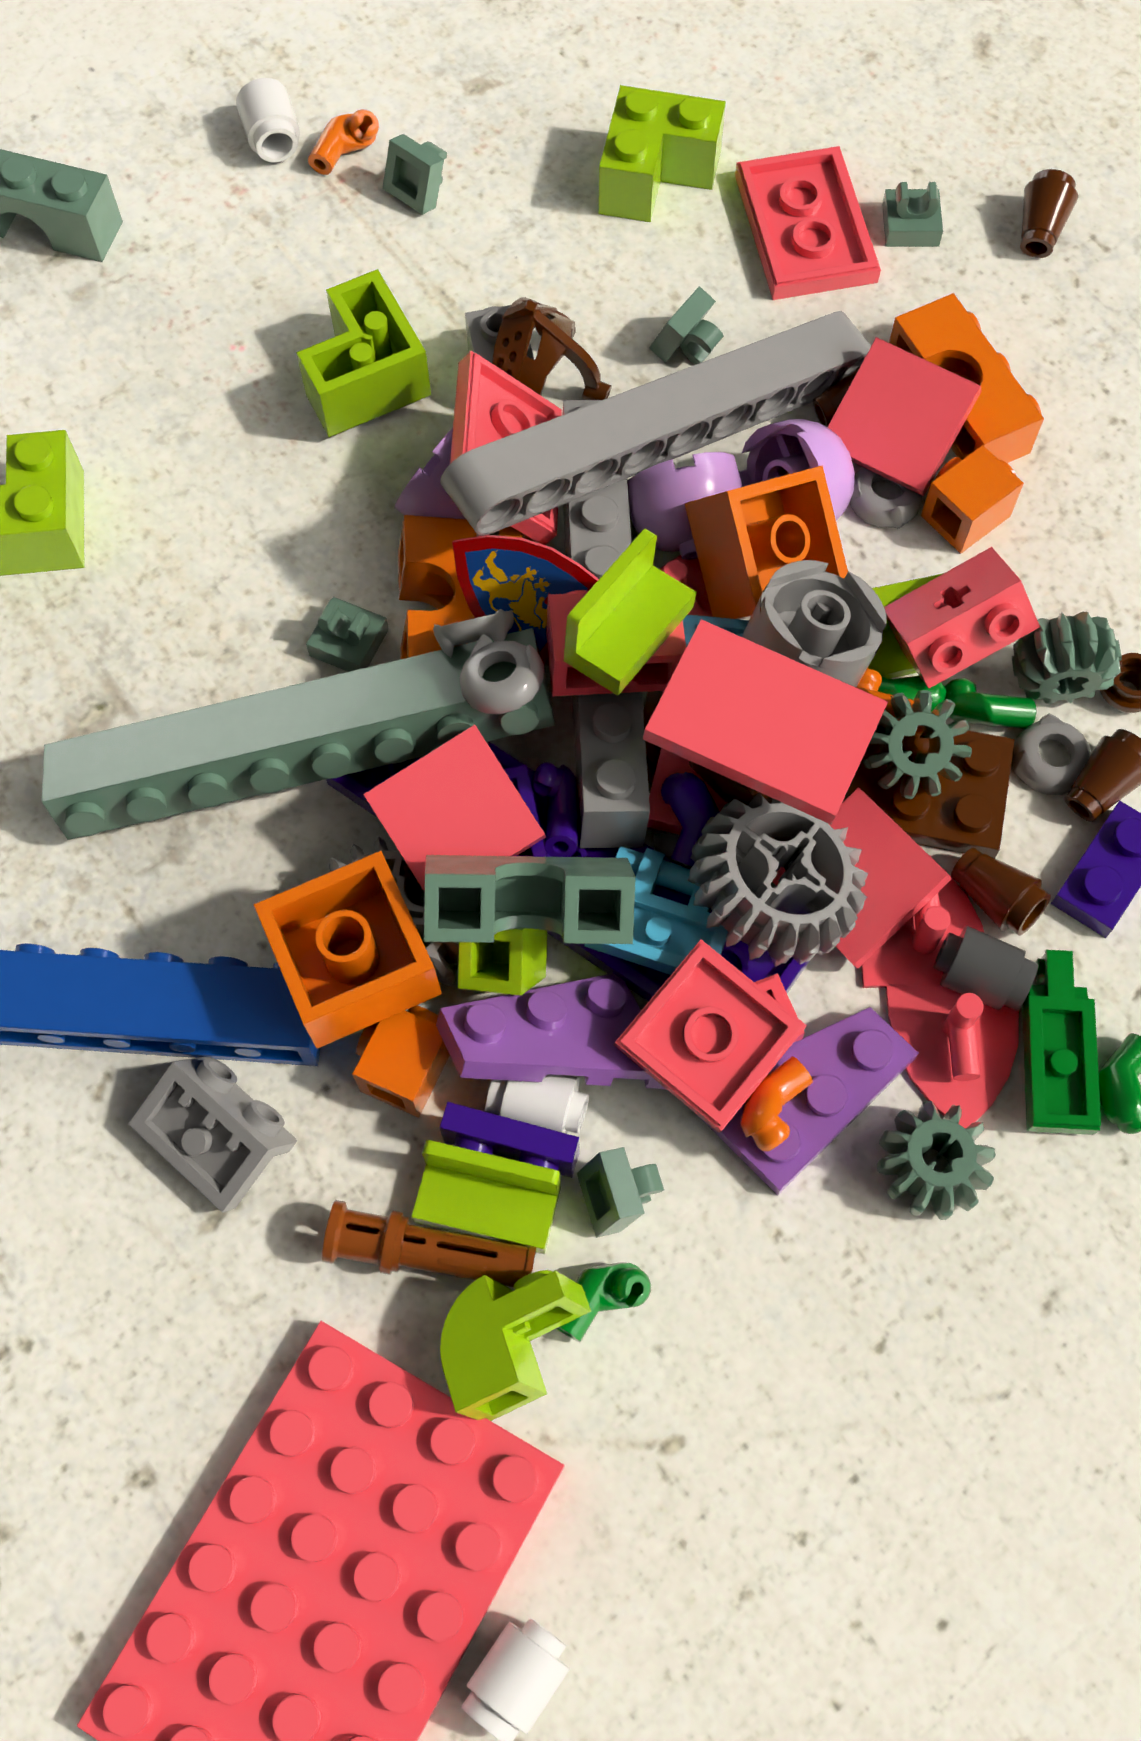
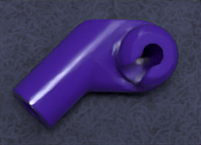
M544 762L537 767L531 786L537 796L548 797L545 851L552 857H570L576 852L578 845L579 811L576 776L564 764L556 767L552 763Z
M674 773L664 780L661 787L662 799L671 806L682 826L671 859L693 866L695 862L690 858L692 848L699 837L702 836L701 830L711 817H715L720 811L704 781L693 773Z

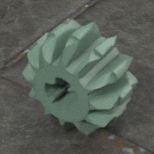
M1082 611L1074 616H1065L1061 612L1057 618L1050 620L1040 618L1037 620L1040 628L1018 639L1013 644L1014 656H1012L1014 676L1018 678L1019 688L1024 689L1026 698L1034 700L1043 698L1047 704H1052L1058 700H1067L1069 703H1072L1074 699L1080 697L1092 698L1095 696L1096 690H1105L1113 686L1114 677L1121 673L1119 661L1122 660L1119 640L1115 639L1114 630L1110 628L1107 618L1099 616L1091 618L1088 612Z
M928 690L917 692L913 708H911L909 700L904 693H896L891 696V706L895 717L884 710L878 723L884 729L882 733L874 732L869 743L879 744L880 752L864 758V767L872 769L886 764L888 767L879 776L877 785L882 789H889L901 777L900 793L903 798L913 799L915 797L919 781H921L923 789L929 796H937L941 793L938 772L944 778L951 781H958L962 777L959 768L949 761L952 756L959 758L971 756V747L967 745H954L953 739L954 736L967 732L970 729L969 723L966 720H961L947 725L945 721L953 713L955 704L949 699L943 700L931 712L932 696ZM918 727L924 731L919 737L921 739H929V749L927 753H917L914 762H911L908 757L912 754V751L902 750V740L904 736L915 735Z
M932 1101L924 1102L921 1105L918 1118L914 1114L902 1110L894 1119L897 1131L886 1130L879 1140V1144L890 1155L879 1160L877 1171L884 1175H898V1179L890 1186L887 1193L892 1199L900 1198L906 1191L914 1196L910 1203V1213L912 1215L920 1216L928 1206L929 1201H931L934 1212L940 1220H947L953 1215L954 1203L960 1208L970 1211L979 1202L975 1189L987 1190L993 1183L994 1177L982 1165L990 1163L995 1158V1148L987 1145H975L974 1141L984 1131L983 1122L971 1123L966 1129L958 1123L962 1116L960 1105H952L943 1119L940 1118L937 1107ZM929 1148L938 1151L936 1159H939L942 1155L947 1158L949 1165L942 1173L933 1170L936 1162L933 1161L929 1166L924 1162L923 1156Z

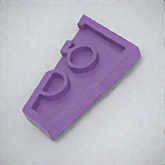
M613 973L532 989L521 996L508 994L440 1008L436 1026L460 1078L542 1082L547 1074L584 1076L586 1085L611 1086L613 1078L640 1079L645 1081L646 1088L666 1089L614 1046L615 1041L640 1013L641 1009L626 982Z
M869 1007L802 1040L794 1042L769 1072L771 1073L791 1056H794L807 1069L813 1080L810 1086L782 1107L779 1117L789 1126L790 1135L771 1151L760 1150L752 1136H745L741 1128L745 1103L720 1133L702 1118L700 1119L778 1196L916 1059L919 1052Z

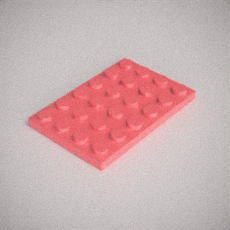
M320 1321L77 1724V1727L98 1741H418L565 1465L486 1418L475 1420L456 1413L451 1397L325 1322Z

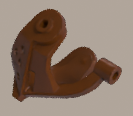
M520 297L506 310L498 331L492 364L542 396L547 376L565 355L577 367L583 377L585 384L582 394L583 399H607L612 385L601 381V374L594 360L573 340L576 333L575 321L557 311V308L539 303L527 297ZM534 329L541 336L535 360L527 356Z

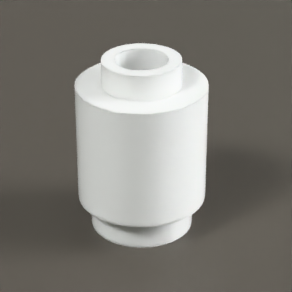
M271 78L255 79L244 85L237 95L236 104L251 149L268 162H280L288 159L295 153L298 147L300 129L285 86Z
M547 1074L542 1082L492 1080L485 1112L566 1134L568 1131L578 1134L585 1118L589 1094L578 1092L580 1079L570 1075Z
M529 1618L522 1630L509 1621L467 1683L471 1693L461 1708L500 1741H514L520 1730L528 1734L570 1669L558 1659L566 1645L532 1618Z

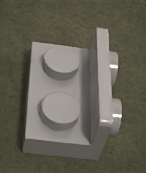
M210 1057L174 1061L128 1125L222 1213L235 1209L274 1156L290 1152L297 1140L283 1127L285 1124L284 1119L274 1108L262 1101L253 1100L236 1084L237 1077L235 1073L224 1063Z

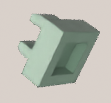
M405 134L390 139L382 189L422 215L435 209L439 187L443 181L442 170L444 159L447 158V152L430 141L419 144Z
M900 182L896 189H885L882 203L885 247H939L943 234L940 193L936 182H929L927 189H908L907 182Z
M699 286L666 323L649 349L666 363L675 351L681 347L688 360L694 364L702 363L724 337L716 325L707 320H702L716 301Z
M333 597L329 600L318 619L316 628L306 643L309 656L348 672L367 668L389 630L387 618Z
M624 1147L599 1152L577 1172L596 1238L619 1233L645 1213L642 1204L651 1201V1194L664 1191L657 1165L648 1164L631 1169Z

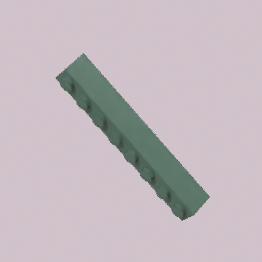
M533 628L509 633L504 641H516L526 646L530 644L541 657ZM476 642L455 646L451 658L442 650L44 744L41 802L67 840L138 823L155 821L160 818L206 807H215L223 803L257 795L274 793L325 779L338 778L376 767L402 763L406 760L427 755L473 725L477 726L486 742L512 735L525 734L530 731L555 726L545 668L541 688L534 698L521 708L503 714L480 712L472 708L463 698L459 677L464 663L471 656ZM505 661L495 663L485 670L482 678L489 682L502 681L515 671L516 665Z

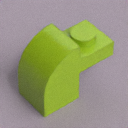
M542 1270L530 1273L520 1278L514 1284V1290L486 1275L471 1283L452 1305L443 1326L440 1342L442 1368L455 1412L475 1420L486 1418L492 1421L547 1395L530 1341L591 1312L583 1286L556 1270L553 1272Z

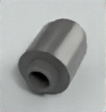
M966 925L960 936L950 932L947 934L933 968L943 972L940 982L941 986L959 994H976L981 998L983 1004L996 1010H1000L1004 1005L1018 1011L1033 984L1038 963L1025 958V950Z

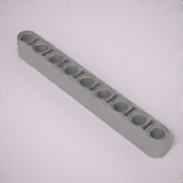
M833 312L472 449L460 455L445 469L441 476L440 484L478 535L492 534L634 476L654 465L675 459L812 403L814 398L822 395L827 389L861 366L871 348V344L844 312Z

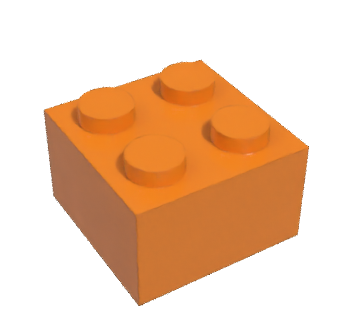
M823 465L684 503L713 617L737 619L751 616L763 590L774 573L792 562L816 560L829 563L825 570L826 572L845 578L848 573Z
M382 851L253 904L303 1025L317 1049L442 994L433 963Z

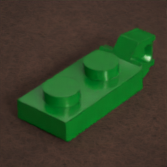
M1046 949L1042 958L1036 960V963H1038L1036 984H1032L1022 1004L1026 1128L1029 1132L1094 1135L1100 1131L1101 1127L1095 999L1088 998L1087 987H1074L1073 951Z

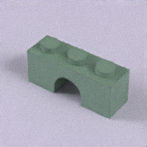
M0 149V237H5L16 214H20L42 228L54 251L103 262L123 223L107 174Z
M426 855L424 942L494 943V935L500 931L532 928L558 933L562 936L563 943L633 944L636 877L628 858Z

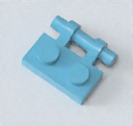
M620 846L616 858H628L636 877L633 944H585V947L671 975L700 939L721 955L729 932L722 925L706 928L707 918L711 914L708 912L710 908L693 905L695 893L700 887L688 881L690 868L665 861L666 854L647 848L645 853H641ZM659 885L689 895L691 898L687 906L653 895V891Z

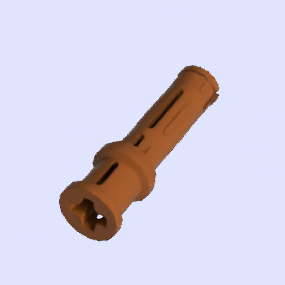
M335 1200L325 1231L322 1262L333 1264L337 1258L369 1263L378 1265L380 1273L389 1275L392 1272L398 1273L400 1266L463 1279L477 1280L486 1275L505 1286L514 1287V1284L520 1278L532 1273L536 1247L521 1246L467 1234L410 1225L409 1217L403 1216V1212L392 1211L386 1217L349 1210L345 1201Z

